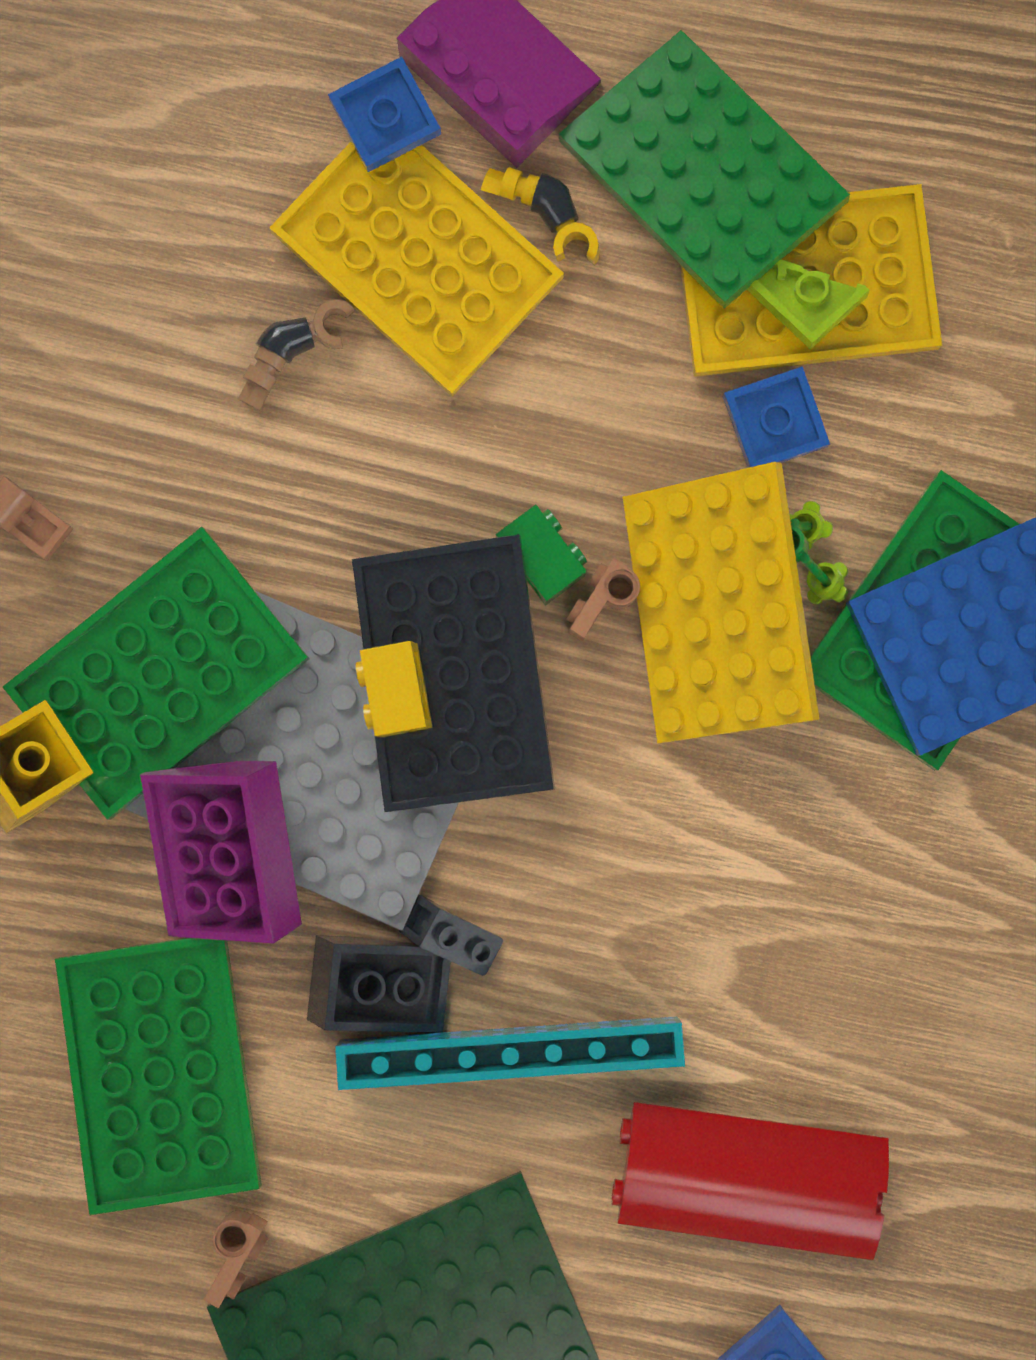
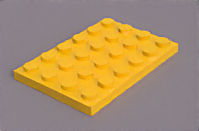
M350 142L269 227L271 233L452 397L564 278V272L423 145L367 172L354 145Z
M922 184L849 192V202L783 258V260L801 265L808 271H820L830 274V280L855 288L857 284H861L870 290L868 297L811 350L749 291H744L724 309L680 265L694 377L939 350L943 345Z
M771 462L623 496L632 568L640 582L637 603L657 744L820 720L782 463Z

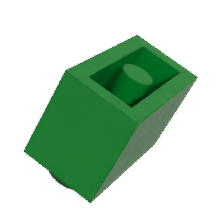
M535 504L496 533V538L517 534L521 536L527 582L546 606L585 577L587 571L583 565L587 563V559L574 542L567 546L558 534L562 527L551 511L547 509L542 513Z

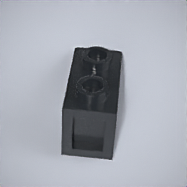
M418 894L403 931L399 930L400 933L419 947L482 976L487 974L503 944V939L498 935L448 912L434 901Z

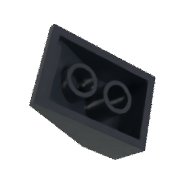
M316 935L307 1020L327 1031L443 1032L451 961L431 953L415 943L351 936Z

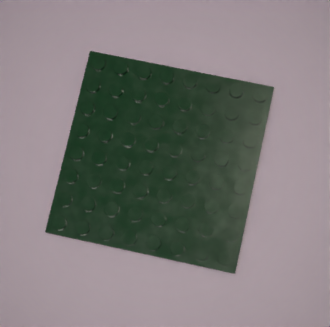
M521 1171L239 1291L234 1299L225 1297L219 1308L211 1304L207 1306L227 1360H599Z

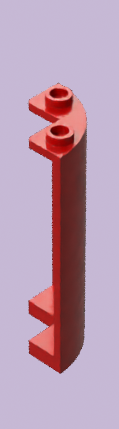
M639 1102L633 1103L630 1119L622 1118L619 1144L627 1145L626 1163L622 1180L614 1179L611 1205L619 1206L618 1224L874 1260L884 1222V1214L881 1213L883 1193L888 1191L889 1138Z

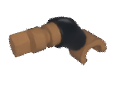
M332 299L318 307L313 321L307 322L306 317L271 324L264 330L256 342L259 348L254 358L257 362L255 366L250 364L243 378L247 382L238 399L257 410H261L277 380L273 377L275 371L281 372L285 363L290 364L295 356L314 348V342L316 341L334 350L343 349L341 337L330 335L325 331L323 325L325 320L331 315L338 314L348 318L354 313V308L346 301Z

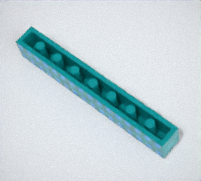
M677 1016L340 1039L335 1046L338 1090L685 1067L682 1022Z

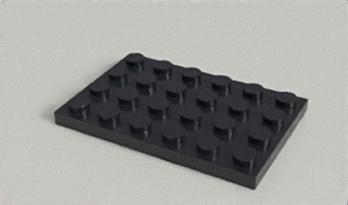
M517 534L352 559L363 650L406 641L418 644L432 728L386 737L375 736L384 812L555 790L521 536Z

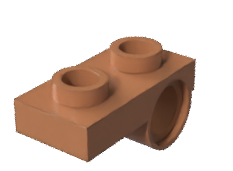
M5 476L1 478L0 527L16 537L41 558L49 561L72 532L73 528Z
M613 558L608 567L602 563L600 564L589 582V585L595 588L587 602L579 598L566 619L573 623L569 634L582 642L605 605L615 610H622L632 605L639 594L640 582L637 575L628 569L626 564L616 558ZM617 578L626 580L631 587V595L626 599L614 598L608 590V584L612 580Z
M243 1210L232 1211L223 1218L214 1232L213 1246L216 1252L225 1258L226 1261L207 1292L204 1301L219 1308L225 1296L231 1299L235 1298L246 1278V1275L239 1271L247 1257L253 1261L257 1259L268 1237L261 1234L268 1221L254 1213L250 1214ZM226 1227H240L246 1235V1241L243 1243L231 1242L226 1236Z

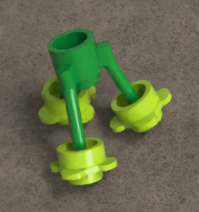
M808 501L803 505L802 510L789 514L796 563L801 562L809 570L807 585L810 590L807 593V598L813 604H820L823 600L830 599L840 602L848 594V590L844 587L848 568L841 562H837L834 565L828 562L816 564L807 554L808 550L813 548L814 542L822 537H829L833 532L832 523L825 521L820 513V505L817 502Z

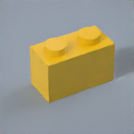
M406 641L360 650L361 661L356 662V674L360 687H366L369 704L363 705V713L368 730L374 729L376 737H386L432 728L418 644Z

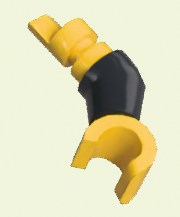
M508 167L505 173L489 168L480 190L513 201L516 197H520L522 204L531 206V211L540 215L552 233L557 232L553 246L557 262L566 258L564 254L566 245L570 241L578 239L587 242L589 245L586 255L587 260L594 266L596 265L600 256L597 235L591 227L584 223L576 222L579 217L570 191L565 184L542 173L541 177L529 174L528 178L523 177V171Z

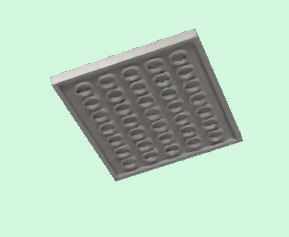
M257 592L310 659L176 768L233 761H276L295 883L403 931L458 803L384 812L374 729L368 730L363 713V705L369 704L366 687H360L356 674V662L361 661L360 650H363L362 637ZM142 794L125 809L148 819L144 794Z

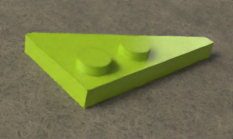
M783 259L779 260L775 266L760 279L755 280L747 289L810 350L868 297L870 290L865 285L857 284L855 288L830 280V274L820 271H808L801 265Z

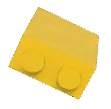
M46 700L0 726V825L6 834L43 812L94 773Z

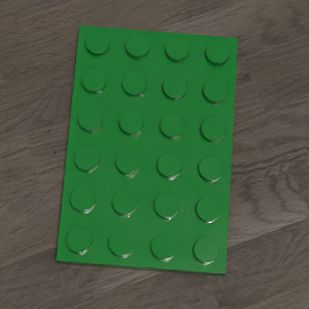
M682 30L558 133L560 143L724 309L746 291L755 280L760 279L779 260L783 259L846 205L850 198V193Z
M940 470L936 473L848 601L1019 525V523ZM845 604L810 655L815 688L932 770L938 771L960 738L923 755L916 756L851 613Z
M200 527L6 683L3 689L22 713L44 700L48 702L94 772L79 785L107 820H111L143 794L140 774L176 768L310 658L206 529Z
M182 938L56 958V972L89 1216L260 1189L262 1183L227 940Z

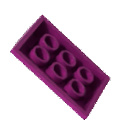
M438 0L427 7L397 37L399 57H403L406 65L516 168L601 83V78L517 0Z
M233 761L150 771L140 774L168 936L274 944L302 925L276 761Z

